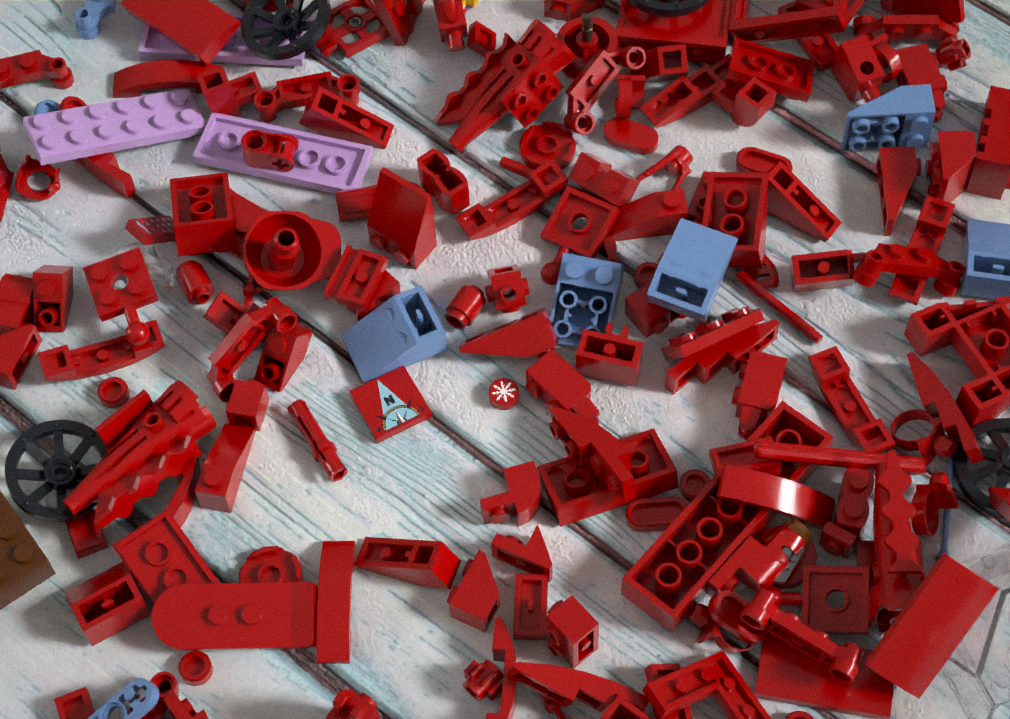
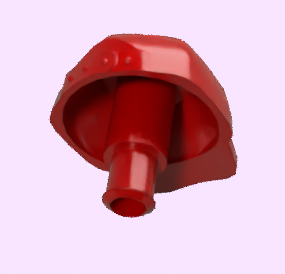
M268 211L261 213L248 229L247 234L244 236L245 241H243L241 246L243 248L241 258L244 261L248 274L254 278L261 288L269 291H299L307 288L311 283L330 279L342 256L341 238L337 228L329 222L312 219L305 213L298 211Z

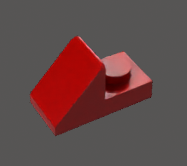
M536 526L526 546L514 536L507 535L505 537L498 533L495 535L491 543L493 558L529 574H547L548 582H551L553 578L552 561L539 526Z

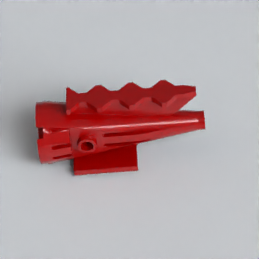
M534 20L517 43L509 34L505 33L502 45L497 50L488 51L485 54L482 67L477 71L468 72L465 76L464 86L459 91L451 92L446 96L445 105L435 117L434 122L439 126L461 122L448 140L459 152L507 114H512L526 129L564 88L555 75L572 63L576 56L540 20Z
M180 380L171 384L154 404L149 394L143 389L97 426L95 430L107 449V454L76 488L62 500L70 513L76 515L79 511L98 501L93 522L98 529L110 524L116 518H127L131 515L135 502L143 497L154 496L159 483L164 478L177 477L187 459L190 457H201L202 453L195 441L209 434L217 425L207 407L204 406L202 408L196 401L199 397Z
M888 450L886 461L875 464L874 541L855 542L857 567H870L871 569L868 623L871 628L874 627V624L879 625V630L883 633L887 632L925 579L921 540L911 531L909 522L915 515V507L904 499L903 492L911 485L912 478L900 469V462L895 450Z

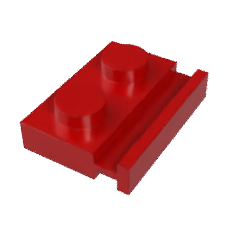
M347 244L323 291L324 299L329 300L331 298L336 300L337 303L365 311L388 265V258L367 250L353 249L351 245Z

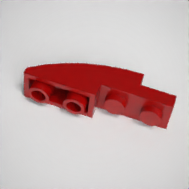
M559 407L551 408L552 422L549 423L550 431L556 440L560 439L568 457L571 460L576 459L582 468L592 465L597 474L601 473L605 477L606 484L611 493H617L624 503L636 499L629 451L610 432L588 418Z

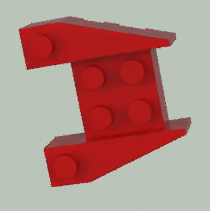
M1010 296L995 297L994 301L977 303L975 299L964 300L963 304L949 305L948 302L936 303L911 314L904 335L920 357L952 344L976 377V380L961 387L955 401L971 429L984 421L996 419L1010 406Z

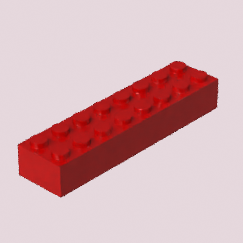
M782 401L747 441L771 436L773 442L831 448L834 437ZM780 461V469L763 473L803 485L820 465ZM715 476L622 578L621 594L671 633L688 616L692 605L699 604L706 596L708 581L750 535L756 539L778 514L755 505H742L717 497L719 482H717Z

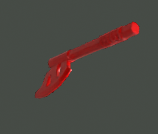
M766 255L763 258L764 267L757 270L755 268H745L746 272L744 270L738 272L735 277L738 282L778 312L803 335L811 339L815 344H818L823 339V335L816 331L813 326L811 327L807 321L766 290V288H777L779 283L777 269ZM768 276L767 278L756 281L758 277Z

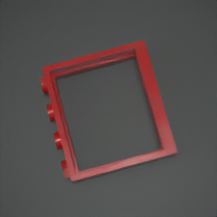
M732 0L729 32L733 39L736 37L756 44L845 32L848 0H833V6L754 18H748L750 0Z

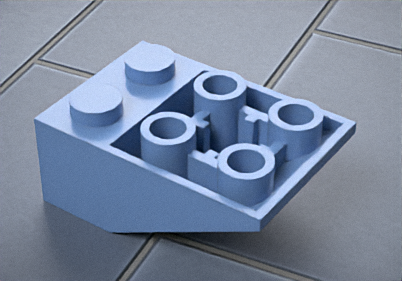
M931 84L900 86L848 112L840 147L841 151L859 152L862 150H876L883 147H915V149L927 147L936 114Z
M681 218L657 266L647 292L648 302L706 323L738 238Z
M967 218L963 265L966 270L962 276L960 295L989 299L1010 296V224Z
M563 253L550 321L559 340L558 344L578 348L583 329L605 334L606 325L609 322L613 323L625 270L623 264Z
M422 285L391 297L341 334L344 345L363 384L403 365L408 367L447 351L445 330Z

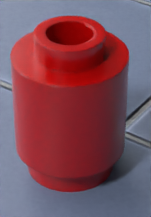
M188 260L180 264L176 270V280L188 302L199 305L207 303L212 298L215 287L204 267L195 260Z
M463 285L446 307L445 320L459 330H464L466 326H470L486 305L484 292L475 285Z

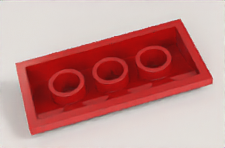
M123 0L121 2V5L131 16L206 66L211 63L241 25L239 20L208 0Z
M654 428L619 439L629 451L636 499L648 498L679 487L677 469ZM565 457L537 466L546 496L560 527L627 505L633 501L624 503L617 493H611L606 484L605 477L601 473L597 474L592 465L582 468L576 459L571 460L569 457Z
M943 552L864 664L885 679L920 699L999 589L978 573Z

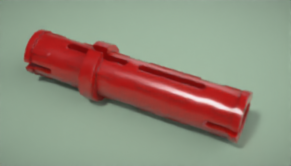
M299 399L291 403L287 409L288 413L292 416L313 450L312 456L315 461L321 463L330 481L336 482L344 478L348 470L338 457L335 444L327 439L307 407L306 402Z

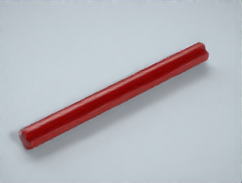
M762 440L755 442L753 446V455L757 459L844 468L856 467L874 471L875 464L886 461L887 458L886 453ZM897 455L900 469L905 473L913 475L925 473L926 460L923 457Z

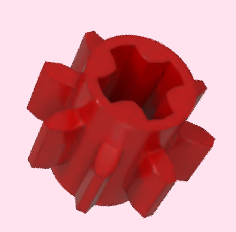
M957 35L939 41L941 47L936 49V58L941 67H949L951 72L967 66L965 60L971 57V50L964 38L958 40Z
M473 660L463 671L465 673L464 678L467 680L462 685L477 701L480 702L486 697L493 701L502 692V683L500 681L503 679V674L489 660H485L480 664Z

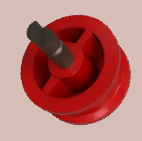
M584 12L582 17L565 23L560 28L557 39L561 43L564 42L576 58L561 71L566 77L574 80L598 49H604L605 51L616 50L618 37L615 29L605 20L590 17Z

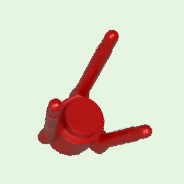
M677 145L659 162L637 176L636 179L642 181L664 167L666 172L671 175L679 174L671 189L677 190L680 188L685 177L691 173V169L688 166L693 161L692 155L685 147Z

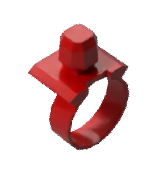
M883 33L871 40L870 43L884 71L882 82L888 83L901 75L902 63L896 51L887 43L888 35ZM889 66L891 68V74L885 70Z
M617 74L616 86H619L618 98H615L616 118H630L631 110H639V107L643 105L645 75Z
M907 410L894 418L891 424V434L896 445L906 451L919 450L921 457L926 460L925 466L929 465L937 455L951 457L956 452V444L953 439L946 436L941 419H933L932 415L925 410ZM911 420H925L933 426L931 433L927 437L917 440L906 441L895 436L897 430L904 423Z
M935 472L930 477L929 484H916V492L911 502L916 511L915 515L911 518L914 533L917 536H934L939 525V509L958 508V502L950 487V481L946 473Z
M694 604L690 608L689 619L701 627L698 635L699 644L713 638L719 648L730 654L742 653L755 645V643L748 644L746 648L740 650L731 647L723 639L718 623L711 618L708 606Z

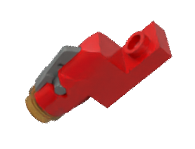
M791 519L789 522H783L774 533L761 543L750 535L708 581L706 593L712 597L724 590L733 591L738 585L739 580L756 593L760 588L768 589L773 583L785 584L803 555L804 548L808 545V539L811 537L810 531L800 521Z

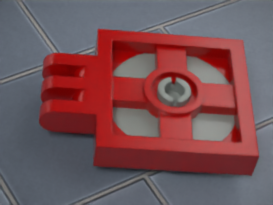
M348 0L331 9L328 26L314 45L324 57L340 50L346 58H349L389 37L390 34L371 0Z

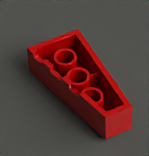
M996 86L990 87L976 144L977 156L967 185V193L1001 200L1004 189L1010 190V89Z

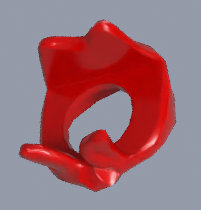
M27 154L17 171L15 189L22 198L30 201L40 202L49 199L60 190L59 173L61 170L60 168L56 170L49 164L40 165L39 160L33 159ZM35 172H43L50 177L51 183L44 190H34L27 183L28 177Z

